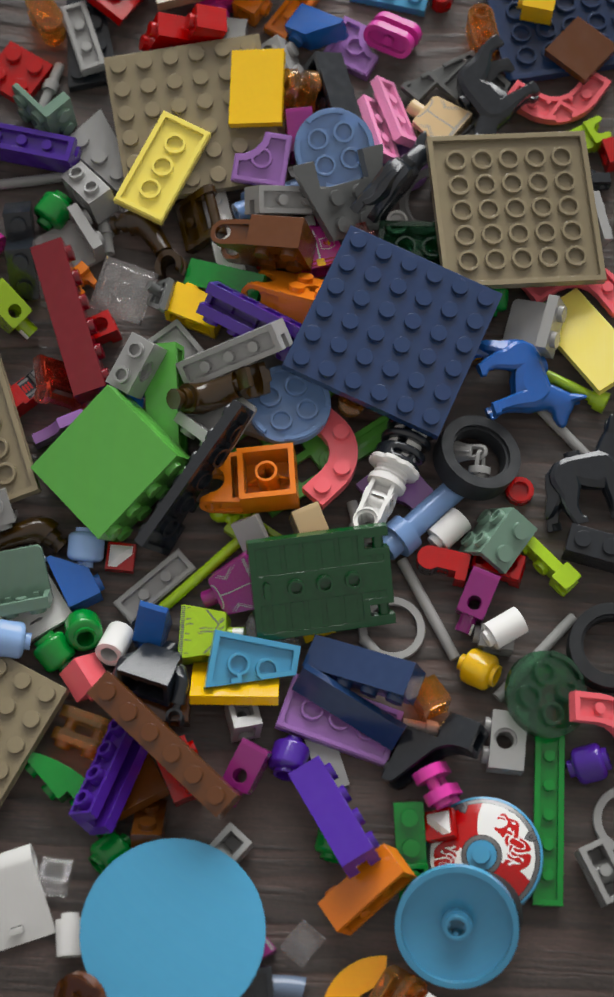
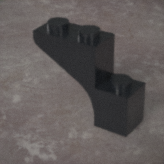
M32 202L5 203L2 213L7 239L4 252L10 286L23 300L40 299L38 274L30 247L35 246V221Z
M451 711L447 719L442 721L438 737L407 725L404 733H402L396 743V749L391 759L384 765L381 778L391 788L402 790L414 781L412 775L415 772L445 757L463 755L477 760L489 732L480 722Z

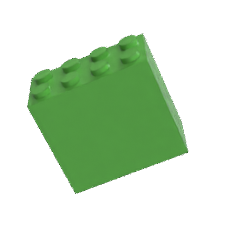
M107 384L30 468L98 539L119 542L127 539L133 531L132 527L138 521L147 518L152 512L151 507L158 500L160 501L171 489L173 480L188 465L190 456L130 395Z

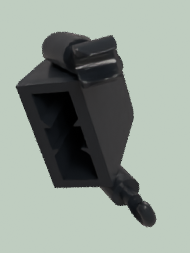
M166 641L162 647L151 643H143L137 650L121 656L112 674L139 698L167 707L170 703H173V708L166 712L165 719L170 726L171 718L174 715H179L178 726L181 728L185 723L181 707L186 703L189 680L187 668L182 665V655L178 652V645L173 641Z

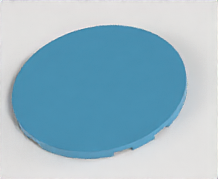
M167 838L154 840L123 853L106 867L97 878L82 910L79 931L80 950L86 972L97 978L104 988L107 997H241L255 978L264 953L266 940L264 910L253 882L238 863L227 854L206 843L190 839Z

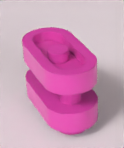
M382 11L365 28L363 37L370 47L393 57L403 59L409 56L421 41L422 31L416 23L393 13Z
M446 761L431 763L412 775L417 787L427 786L430 790L429 793L423 796L428 808L435 807L436 810H440L461 801L459 796L463 792L458 782L447 783L445 779L446 776L452 773Z

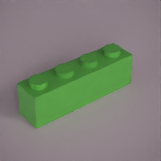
M177 342L156 343L168 351L143 395L146 402L144 411L188 454L187 436L180 432L182 426L173 421L181 410L171 409L166 400L170 389H179L184 384L176 367V363L185 359L184 347Z

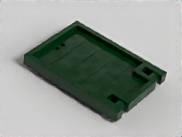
M381 522L245 540L256 637L278 640L396 623L395 612L389 610V603L394 602L389 546L387 543L383 544V536L388 535L387 524ZM371 537L372 545L364 546V538ZM378 605V612L371 613L370 606Z

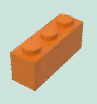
M383 843L379 848L375 849L381 859L372 866H370L367 860L357 866L359 874L351 879L346 874V878L325 892V897L318 902V905L336 932L351 936L416 877L396 848Z

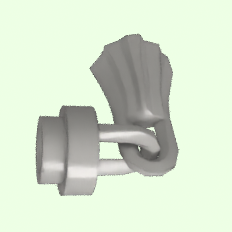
M460 441L454 442V455L458 463L475 460L474 465L468 466V472L481 478L490 476L491 467L485 466V457L488 454V449L485 445L466 444ZM473 449H479L476 455H472Z

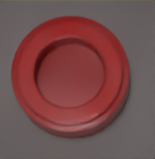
M515 477L505 490L507 500L515 506L528 504L534 494L533 484L525 477Z

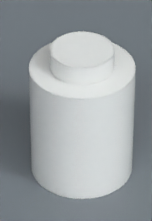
M451 508L427 530L429 535L427 540L433 546L450 549L471 529V524L459 510Z
M512 607L484 623V631L481 632V635L489 647L494 646L496 649H500L526 634L529 630L521 613L515 607Z
M111 622L95 649L97 658L106 665L116 666L118 659L127 653L132 643L133 629L124 622Z
M79 912L61 913V919L55 920L56 958L82 957L79 939L81 920Z

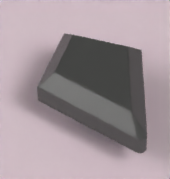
M169 277L157 283L150 281L146 286V290L152 294L146 305L160 312L167 311L175 288L174 280Z

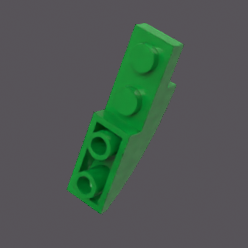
M32 752L27 760L28 763L25 769L33 778L38 775L45 782L41 788L52 801L57 797L63 803L72 796L73 798L69 801L72 806L74 798L78 794L85 778L55 759ZM99 834V835H96V836H97L98 838H99L100 836H102V835H104V836L106 837L108 834Z
M423 801L393 802L395 848L416 875L414 879H416L428 870ZM411 882L398 892L399 901Z

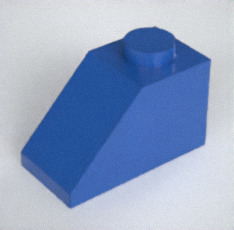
M303 3L299 5L284 25L289 41L293 42L296 47H303L308 50H315L346 40L349 36L342 18Z
M52 555L46 557L71 612L78 609H86L104 600L100 591L104 590L105 587L99 575L93 576L89 567Z
M140 600L132 638L135 647L139 648L143 643L163 646L167 641L173 623L169 608Z

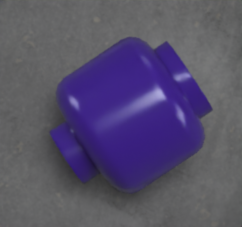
M287 735L286 738H280L274 742L268 765L276 778L292 781L288 773L308 762L310 750L300 737Z
M596 742L572 749L570 754L571 760L566 761L570 777H577L578 781L583 785L606 779L608 770H612L606 747L601 748Z

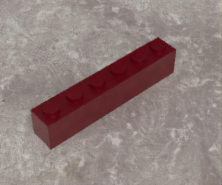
M59 237L30 247L73 396L79 404L92 401L107 384L109 385L105 381L110 371L108 367L104 368L101 359L105 358L101 343H96L94 337L95 334H98L93 318L89 319L87 310L91 308L86 294H81L79 286L83 285V280L79 270H74L72 261L76 260L71 245H66L63 239Z

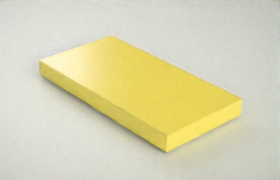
M163 110L115 195L114 203L162 226L211 139V133Z
M575 288L561 297L567 307V316L562 324L558 350L594 391L601 395L614 386V328L578 288Z

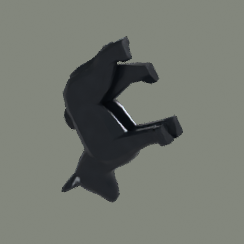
M497 34L491 36L479 48L475 56L461 68L457 75L456 90L459 94V97H457L458 103L463 109H469L477 119L472 135L498 134V131L510 122L513 115L522 106L529 102L535 103L538 101V95L541 92L534 81L510 94H507L493 84L499 74L515 71L509 58L492 61V54L495 50L504 46V42Z
M426 131L419 135L415 144L406 154L404 153L401 157L388 160L371 183L353 202L350 209L358 214L365 205H375L367 218L373 223H377L379 220L382 223L386 221L390 211L411 188L419 172L427 164Z
M610 414L609 418L605 420L603 432L593 452L580 454V450L566 452L563 454L564 459L555 462L545 475L546 505L544 514L547 533L563 530L562 524L559 522V514L562 510L572 523L580 525L589 522L588 517L582 514L579 508L580 489L602 491L611 519H614V416Z

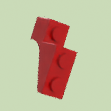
M196 3L191 13H188L186 17L158 12L153 21L148 23L145 35H141L139 50L143 52L223 39L227 33L226 9Z

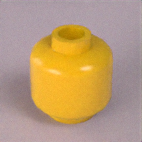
M478 648L471 649L467 654L463 653L457 662V670H460V680L482 691L490 686L494 687L502 673L499 659L495 655Z

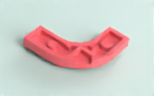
M596 72L585 85L579 82L573 90L565 95L547 96L540 93L538 101L525 104L517 113L531 121L545 125H564L575 122L594 109L609 89L611 80ZM517 80L507 94L522 88L526 84Z
M606 268L607 280L604 284L521 288L531 301L536 302L546 301L549 294L555 295L568 288H578L594 296L608 314L614 318V274Z
M332 408L325 427L317 434L328 447V461L322 470L302 487V493L312 502L318 501L322 510L349 485L355 474L358 461V446L354 432L349 424Z
M575 690L569 692V721L603 727L614 737V697Z

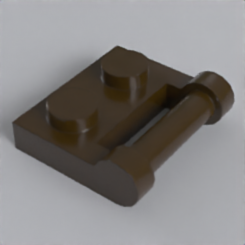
M213 184L202 186L175 205L186 253L195 254L213 242L210 236L212 227L208 228L202 204L205 200L211 226L221 220L215 198L217 191ZM226 227L218 231L217 238L221 239L227 236Z

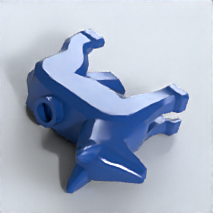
M482 340L473 361L476 358L484 359L475 366L481 378L486 377L488 372L493 369L511 372L509 379L510 396L491 402V407L484 409L486 417L493 421L505 413L531 414L547 411L551 414L556 425L564 428L574 406L579 405L581 400L587 398L585 394L569 393L550 384L546 373L548 371V364L545 357H540L534 345L524 340Z

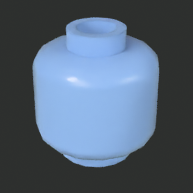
M76 527V531L71 532L68 536L67 557L71 561H77L76 564L93 568L94 562H100L104 558L105 540L98 539L87 527Z
M0 619V657L19 659L23 655L24 650H30L32 633L26 632L24 622Z

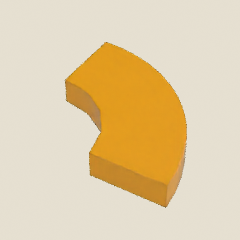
M371 956L350 964L335 977L324 997H361L362 994L371 989L384 988L387 956Z

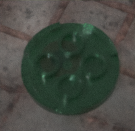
M552 650L529 653L514 663L506 677L504 695L508 711L514 721L533 736L546 739L564 736L574 731L581 724L569 721V692L575 690L587 692L583 679L585 677L579 671L574 661L562 653Z

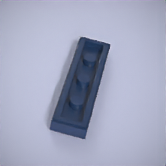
M307 663L292 687V690L391 751L407 726Z

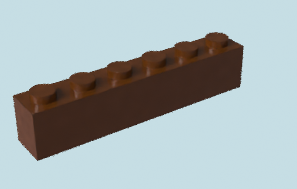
M106 671L88 690L87 694L216 818L223 819L242 798L231 785L114 674Z

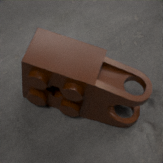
M251 214L250 219L220 220L212 226L210 231L212 241L221 247L222 256L228 262L258 266L268 271H274L278 268L286 269L293 273H300L302 270L311 271L317 240L305 218ZM228 227L231 229L228 238H217V233L221 228ZM228 249L234 250V251H236L238 254H236V255H229V254H227V250H228Z

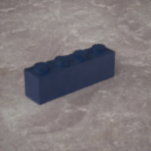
M315 634L302 664L303 667L306 663L349 690L351 688L358 689L361 694L374 699L379 695L385 697L387 702L397 706H402V703L414 706L426 676L423 669L415 662Z

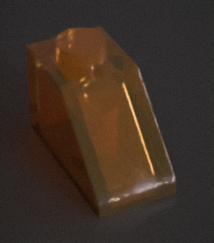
M435 674L429 677L425 676L413 707L420 721L425 722L426 719L430 720L447 712L452 699Z

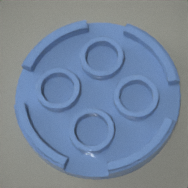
M326 108L310 115L300 126L294 141V157L297 165L314 161L319 185L330 187L363 178L357 150L374 146V140L369 127L363 119L343 108Z
M282 365L274 366L269 369L272 381L269 382L271 393L258 398L247 399L257 407V412L251 420V424L262 437L273 443L293 442V445L304 443L319 434L329 419L331 411L329 390L281 369Z

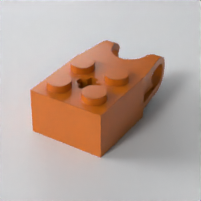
M263 269L258 273L272 279L271 282L253 281L247 283L242 288L241 293L247 296L249 289L257 290L261 295L260 303L303 323L324 280L314 278L310 273L297 274Z
M293 442L236 448V452H231L224 464L219 468H215L212 472V479L224 481L223 485L218 490L210 492L199 499V507L209 513L250 514L299 509L297 457Z

